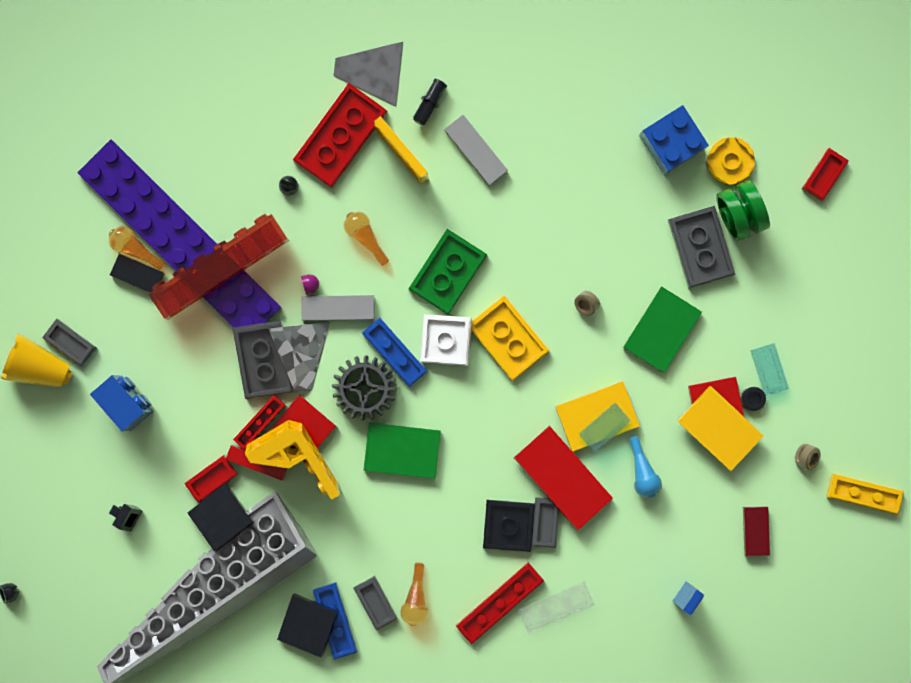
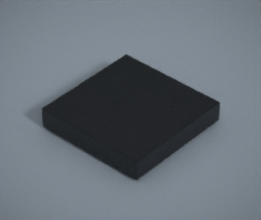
M226 483L187 512L215 552L254 523V520Z
M487 499L483 548L531 552L535 503Z
M294 593L277 640L321 658L325 653L339 611Z

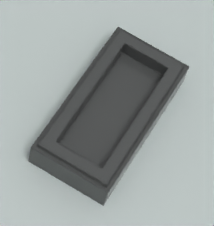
M59 319L53 322L42 337L79 366H83L97 348Z
M535 497L532 546L556 548L559 510L548 498Z
M375 576L353 587L376 631L398 619Z

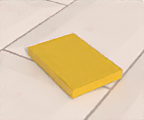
M380 116L374 121L376 132L420 184L425 183L429 179L427 170Z
M505 295L472 321L471 331L512 381L550 351Z
M623 381L555 406L572 452L640 427Z
M711 386L677 420L683 428L730 471L764 436Z

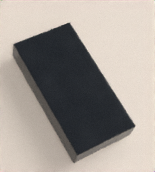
M120 253L110 273V276L152 294H156L164 272Z

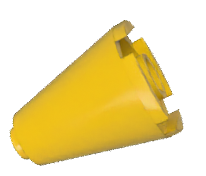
M17 334L15 338L16 343L10 350L1 379L60 388L63 383L68 385L73 372L68 370L70 365L27 337Z

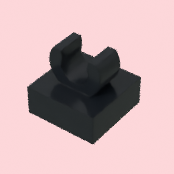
M123 504V506L119 507L113 505L109 514L116 517L112 525L119 530L131 532L143 510L129 504Z

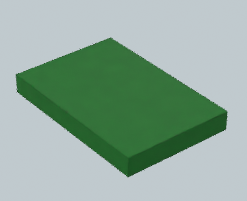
M446 229L408 289L449 315L487 254L449 229Z
M661 286L623 348L664 373L702 311Z
M369 422L363 471L435 479L441 430Z

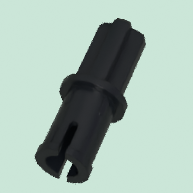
M435 78L426 95L421 97L422 102L413 116V120L417 124L424 126L434 108H438V101L447 88V84Z

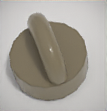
M583 291L575 298L576 309L585 316H591L601 306L597 296L590 291Z
M802 444L795 454L796 464L807 470H813L821 458L820 449L809 444Z

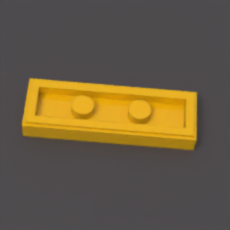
M832 473L826 497L899 515L904 491Z

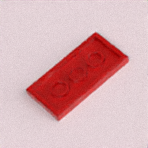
M348 83L293 158V161L330 188H333L375 130L374 121L380 116L383 119L388 111Z
M550 426L513 457L577 531L613 499Z

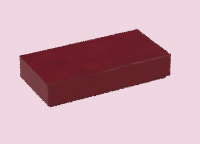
M743 507L744 555H770L768 507Z

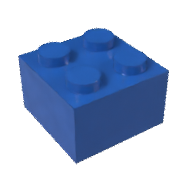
M684 105L648 126L639 134L664 175L698 155L709 146Z
M111 375L90 393V396L122 432L132 431L153 413L150 408L152 404L143 394L141 396L138 395L134 390L136 385L129 377L126 376L124 378L120 375Z

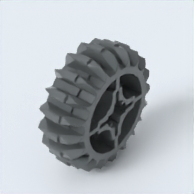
M368 355L364 356V363H360V358L356 356L354 357L355 365H352L351 361L347 360L346 365L349 367L347 370L342 366L338 368L339 371L344 373L342 377L334 375V379L340 380V384H332V388H339V393H334L333 398L341 396L342 400L337 402L336 405L338 407L343 404L346 405L343 410L344 414H347L350 409L353 410L351 418L355 419L359 412L361 413L360 419L362 421L366 418L365 413H369L370 419L373 420L375 419L374 411H377L382 416L384 414L380 409L382 406L388 410L391 408L386 403L387 399L395 401V397L389 396V392H397V388L390 387V383L396 382V378L388 379L387 376L393 371L391 369L386 372L383 371L386 366L385 362H382L379 367L376 366L378 358L374 357L371 364L368 363ZM362 368L361 378L357 383H346L347 378L353 371ZM369 368L380 374L384 385L371 383ZM366 375L367 385L377 387V390L371 389L370 392L367 391L368 394L365 395L363 400V392L352 388V386L362 385L361 382L365 380ZM345 390L358 393L360 408L348 400ZM372 393H384L382 399L376 405L367 408L368 398Z

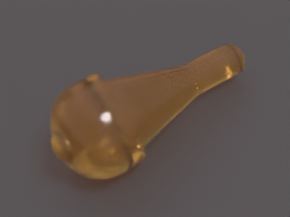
M361 211L348 213L343 223L346 234L354 237L370 250L382 266L387 264L389 259L377 243L369 224V217Z
M119 226L109 232L108 244L113 251L142 259L158 270H161L165 265L164 261L147 250L135 237L130 228Z
M415 563L413 582L405 604L401 606L402 620L412 627L423 623L428 615L422 583L423 563Z

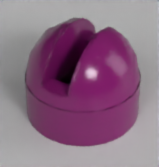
M310 274L301 276L306 295L314 293L319 288V280L316 276Z

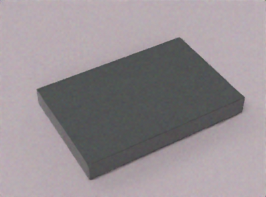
M715 206L668 219L688 288L735 275Z
M281 320L233 327L245 399L293 392V386L269 332V328L282 327Z

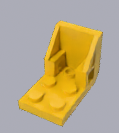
M288 420L247 444L245 455L250 463L291 468L305 459L306 462L304 463L310 474H316L317 485L324 496L328 494L331 500L340 495L339 483L302 423Z

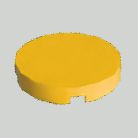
M736 137L722 138L709 150L706 160L707 168L711 176L719 183L735 185L750 176L754 170L755 156L750 145L744 140Z

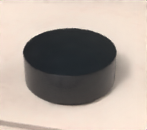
M749 387L742 392L741 403L747 410L757 411L765 405L766 395L758 387Z

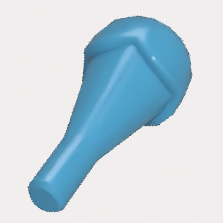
M639 437L630 438L635 461L634 488L640 496L653 498L661 490V479L659 475H656L645 457Z

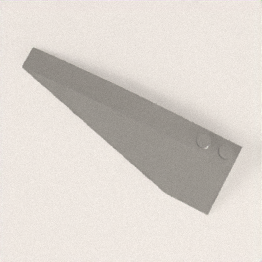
M276 491L247 511L254 520L252 525L217 552L213 551V549L208 553L204 552L199 557L197 565L192 570L188 569L161 598L162 602L155 609L152 608L145 615L147 618L128 633L129 637L122 644L119 643L97 666L104 683H118L172 653L230 617L317 557L309 539Z

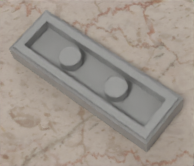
M464 115L444 129L489 186L508 172V169Z
M374 295L301 296L302 321L374 320Z

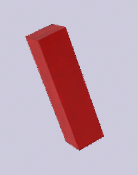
M273 395L233 440L245 450L247 444L259 436L283 410L286 404L276 395Z
M235 445L230 446L226 460L278 480H284L288 468L250 463L245 455L246 450Z

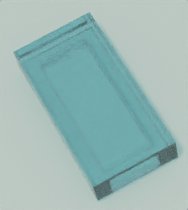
M775 343L750 350L765 395L768 396L789 389Z
M614 402L585 427L579 435L593 452H596L631 420Z

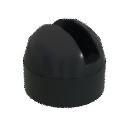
M284 176L279 182L280 191L287 196L294 195L298 190V182L292 176ZM286 181L294 185L293 189L283 185V182Z
M13 583L0 585V596L4 604L13 602L19 596V591L14 592L13 590L17 588Z

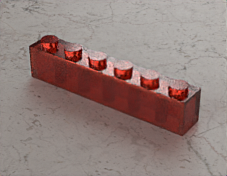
M264 214L254 221L255 225L249 229L244 227L234 233V239L229 242L224 240L213 247L214 252L207 256L205 254L198 256L193 260L194 265L187 269L182 267L172 274L174 278L168 282L163 280L152 287L153 291L148 295L163 318L171 319L289 242L290 240L272 214L269 216Z

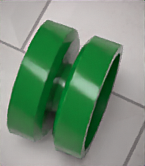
M750 180L738 184L735 192L731 189H726L716 194L717 206L729 234L736 242L750 237L751 230L757 234L770 228L769 215L758 189Z

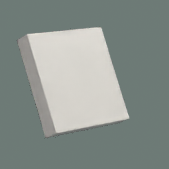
M424 314L420 362L469 366L472 318Z

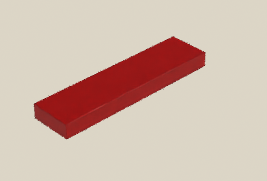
M527 562L457 623L456 627L472 645L543 583L544 579Z

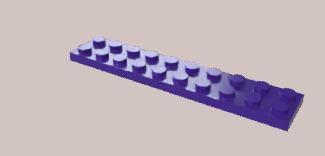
M112 139L77 172L232 327L266 323L282 308Z

